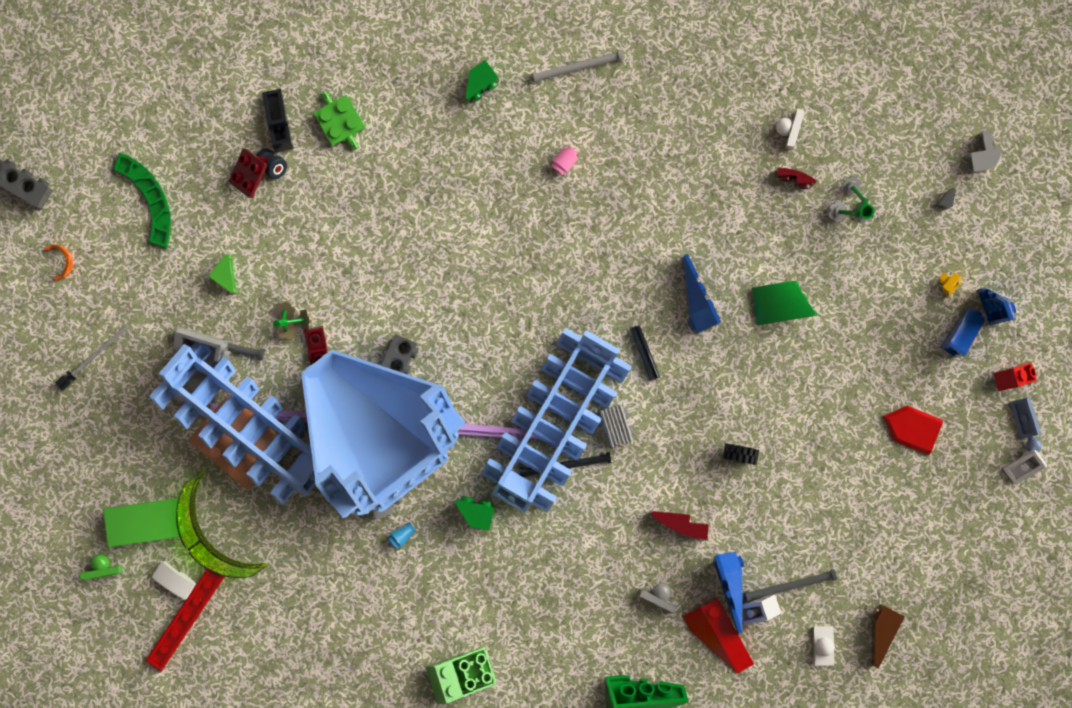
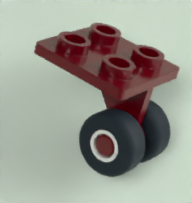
M243 148L231 173L229 183L248 198H253L264 172L270 178L278 179L286 172L287 163L282 157L274 156L275 153L268 148L260 150L256 156L248 149Z

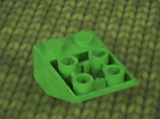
M485 647L426 667L437 704H447L497 684Z

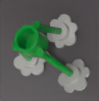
M852 175L849 179L843 181L841 191L848 196L855 193L861 202L855 205V211L853 212L846 211V206L840 200H835L834 204L829 206L830 211L828 213V217L835 222L844 219L846 215L853 216L855 220H860L861 223H865L866 220L870 221L874 217V207L859 192V185H861L862 181L856 175Z

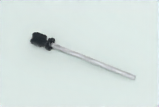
M125 325L72 373L70 371L66 372L67 377L62 376L55 382L56 386L62 391L70 385V380L75 381L76 377L74 376L125 332L129 326Z

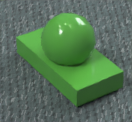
M97 554L91 559L90 566L92 571L79 573L80 580L120 574L123 572L122 565L109 567L110 561L108 557L104 554Z

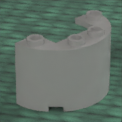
M183 327L178 328L175 332L173 348L177 349V351L184 344L190 348L195 342L208 345L212 353L204 362L213 369L223 357L228 360L230 359L231 352L228 351V342ZM196 370L182 388L192 394L208 375ZM219 393L206 406L208 409H210L212 403L216 404ZM176 395L173 397L175 400L186 402Z

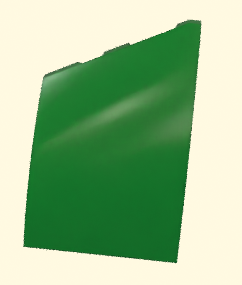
M797 281L752 288L758 326L818 316L816 310H813L807 301L809 299L801 291Z

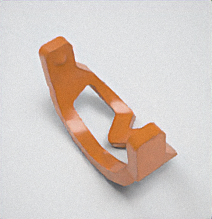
M52 244L44 247V250L59 249L66 256L63 273L60 276L54 277V280L58 281L66 278L72 271L74 265L73 257L66 248Z

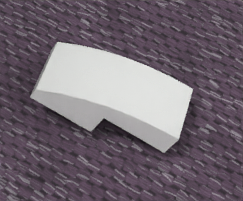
M161 561L152 576L158 583L184 600L188 598L196 585L185 573L178 572L166 561Z

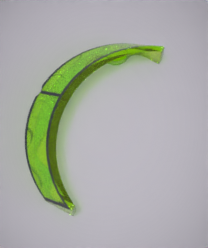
M202 469L185 483L178 499L176 523L181 542L188 549L189 555L210 572L231 578L252 577L267 567V563H243L223 555L209 543L199 526L195 500L199 482L205 474Z

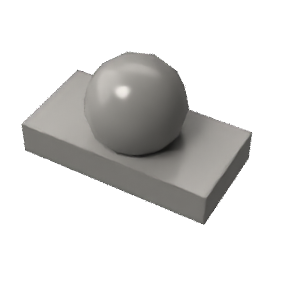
M665 583L655 585L652 593L641 589L638 594L640 598L670 613H675L677 609L676 605L667 601L671 597V589Z

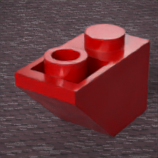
M1032 362L993 373L998 392L1037 381L1036 370Z

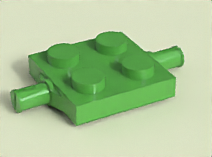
M327 91L324 94L321 93L320 96L325 105L313 112V115L331 146L333 147L347 141L352 151L355 148H359L354 137L357 133L364 130L365 126L348 96L345 95L332 101Z

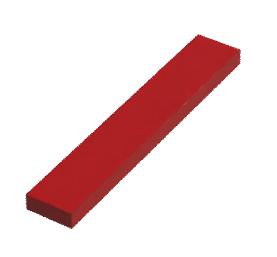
M212 564L208 566V569L216 573L227 575ZM206 569L145 660L147 663L159 671H163L225 576L215 574Z

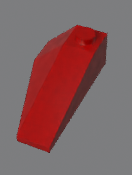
M717 597L710 599L683 615L691 632L736 673H740L754 665Z

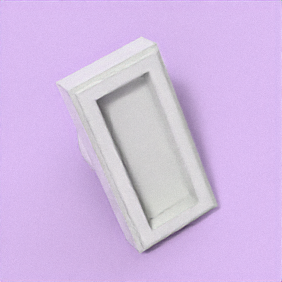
M797 109L793 120L781 118L776 124L777 132L782 136H788L784 147L791 150L795 146L804 110Z
M813 626L814 665H834L835 645L833 626Z

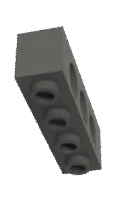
M8 159L5 162L0 160V187L42 210L53 191L48 187L50 183L41 178L38 181L33 179L32 173L25 169L19 171L16 169L17 164ZM16 174L17 179L11 183V175ZM30 183H32V184H33V189H32V191L27 192V190H26L27 185L30 184Z

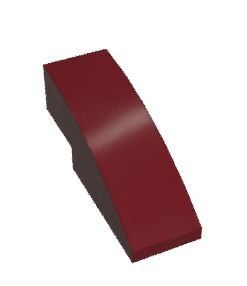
M650 511V515L668 528L686 536L708 540L709 525L690 522L689 514Z

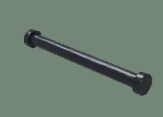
M606 452L605 455L558 463L569 469L612 462L610 452ZM519 467L520 476L522 477L540 474L531 468Z

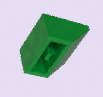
M461 496V499H456L455 504L470 527L490 530L495 506H491L492 502L480 500V503L473 502L472 497Z

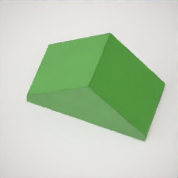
M225 254L209 277L230 293L236 294L232 255Z

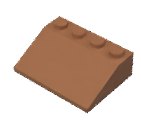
M228 394L226 398L217 406L213 413L219 411V409L223 406L226 400L231 396L230 394ZM244 408L230 426L240 433L254 414ZM206 419L188 441L246 490H249L253 482L246 473L258 458L247 453L235 468L229 465L222 454L234 439L223 434L212 448L207 447L198 436L210 421ZM268 427L254 445L263 452L278 434Z

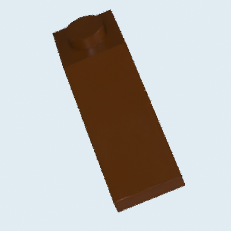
M882 604L876 607L872 613V665L878 669L905 616Z

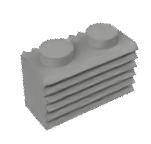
M621 404L599 411L610 448L633 441L632 437L635 436L632 425L628 426L626 419L630 417L626 407L623 408Z

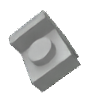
M990 130L982 131L978 134L981 151L973 152L966 156L970 174L984 172L995 166L1000 159L1001 148L993 149L995 141L993 135L990 134Z

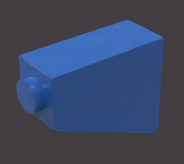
M974 308L972 310L966 309L940 348L955 358L964 357L986 320L982 317V313Z

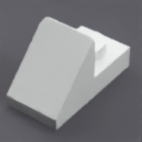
M1036 450L1024 452L1021 458L1006 465L1004 471L1013 483L1017 484L1047 467V465Z

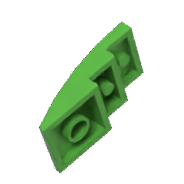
M184 497L179 500L177 514L181 537L189 536ZM179 498L104 508L103 516L107 547L179 537L176 523V509Z

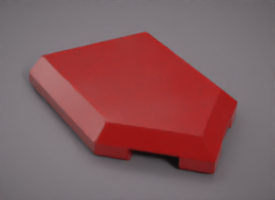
M910 406L902 407L882 416L894 442L930 455L943 424L942 419Z

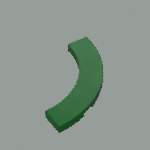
M119 153L113 171L130 179L141 190L150 208L151 232L148 243L167 249L171 234V214L166 195L159 182L147 168L131 157Z

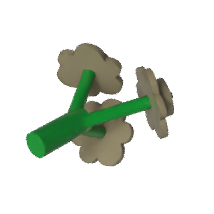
M289 301L276 304L273 313L275 316H279L280 319L275 320L273 326L276 328L275 332L281 340L285 338L286 340H292L294 338V334L297 333L295 323H300L303 330H310L312 317L307 309L300 310L299 318L293 319L296 309L291 306Z

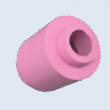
M570 146L568 148L563 147L553 159L551 167L561 175H564L565 172L568 173L578 160L577 152Z

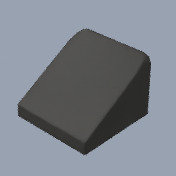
M949 189L934 207L951 208L954 203L956 189Z

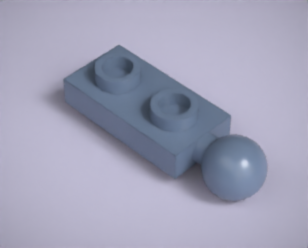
M1026 397L1011 401L1010 405L1020 438H1028L1026 443L1028 451L1036 450L1039 452L1042 448V443L1035 436L1041 434L1031 398Z

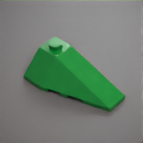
M627 675L607 676L604 679L606 708H673L689 702L684 685L660 681L656 685L647 683L648 679L641 678V682L632 681L630 676Z

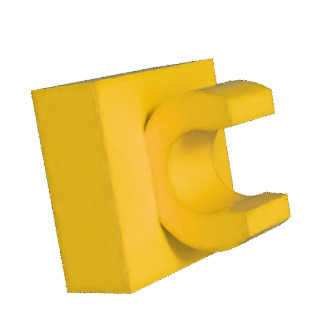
M943 272L939 277V282L944 285L942 287L943 293L948 297L961 284V277L956 273L949 277Z

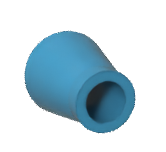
M409 522L390 532L387 539L397 550L399 547H403L416 530Z

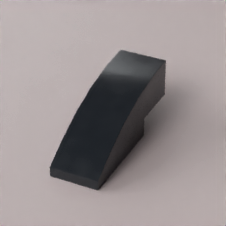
M281 89L262 92L267 124L275 153L294 149Z

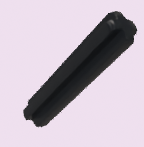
M639 325L632 327L631 333L650 380L659 378V372Z

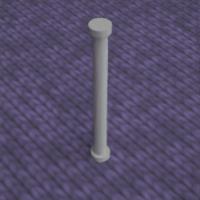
M617 50V53L539 73L535 71L532 72L535 83H539V80L617 60L620 62L623 61V55L621 50Z

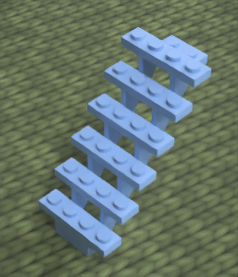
M564 329L556 345L572 354L569 361L565 363L557 357L549 355L541 371L557 379L554 387L550 389L537 380L534 381L526 396L542 405L539 413L535 415L521 406L519 407L511 422L527 431L524 439L520 441L505 432L496 448L512 457L509 465L506 468L490 458L481 475L497 483L492 495L523 513H526L531 504L548 513L557 497L541 488L544 480L547 477L563 487L572 470L556 462L559 454L562 451L578 461L587 444L571 435L575 426L577 425L593 435L602 418L588 411L586 407L590 400H593L608 408L617 393L601 383L605 374H608L616 380L623 382L632 367L616 358L620 349L587 330L580 337L570 330ZM576 357L601 370L597 380L571 366ZM561 383L586 396L582 406L556 392ZM546 409L572 422L567 432L541 418ZM532 434L557 448L552 458L526 444ZM516 461L542 474L537 484L511 471Z
M195 342L190 348L184 344L159 373L163 381L149 396L151 400L162 410L175 395L185 400L186 402L174 415L175 419L185 429H188L199 415L209 419V423L198 435L209 448H212L223 434L234 439L222 454L229 465L234 468L247 453L258 458L246 474L253 484L258 487L271 472L281 477L282 479L274 486L270 493L280 505L283 506L294 491L306 497L316 484L310 443L307 445L299 438L307 428L301 418L293 415L285 426L275 419L283 410V407L275 397L270 396L260 407L252 400L260 390L253 379L246 377L236 388L228 381L236 371L228 359L223 357L213 369L204 362L212 353L208 345ZM196 370L208 375L192 394L182 388ZM220 389L232 394L218 412L213 413L206 407ZM246 408L255 413V415L244 429L238 433L230 425ZM268 427L279 432L265 451L262 452L254 445ZM293 446L303 453L298 456L295 463L286 471L278 463Z

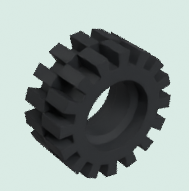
M725 443L722 458L757 465L759 450Z

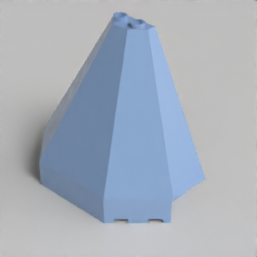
M335 350L324 354L318 361L308 366L301 373L315 484L342 518L348 517L351 513H355L356 516L369 514L370 510L375 509L378 512L385 511L446 463L448 459L446 454L449 448L454 447L459 437L457 432L466 423L454 410L453 404L443 386Z

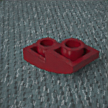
M777 168L775 170V178H780V181H792V178H794V186H799V189H811V186L816 184V179L803 172L788 168Z
M323 326L313 327L310 330L304 329L310 365L328 353Z

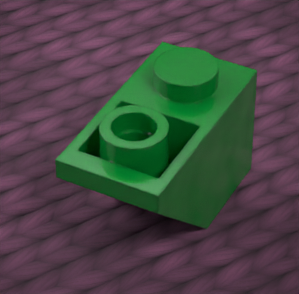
M486 60L479 63L469 72L465 96L468 103L471 101L473 103L477 102L482 98V93L486 90L490 92L498 86L499 78Z

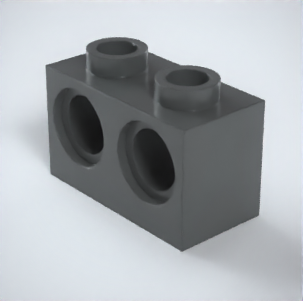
M395 334L381 366L392 369V363L400 361L402 368L398 372L408 375L411 369L409 362L411 358L415 359L419 348H416L417 343ZM403 343H407L410 347L406 354H402L399 351V347Z

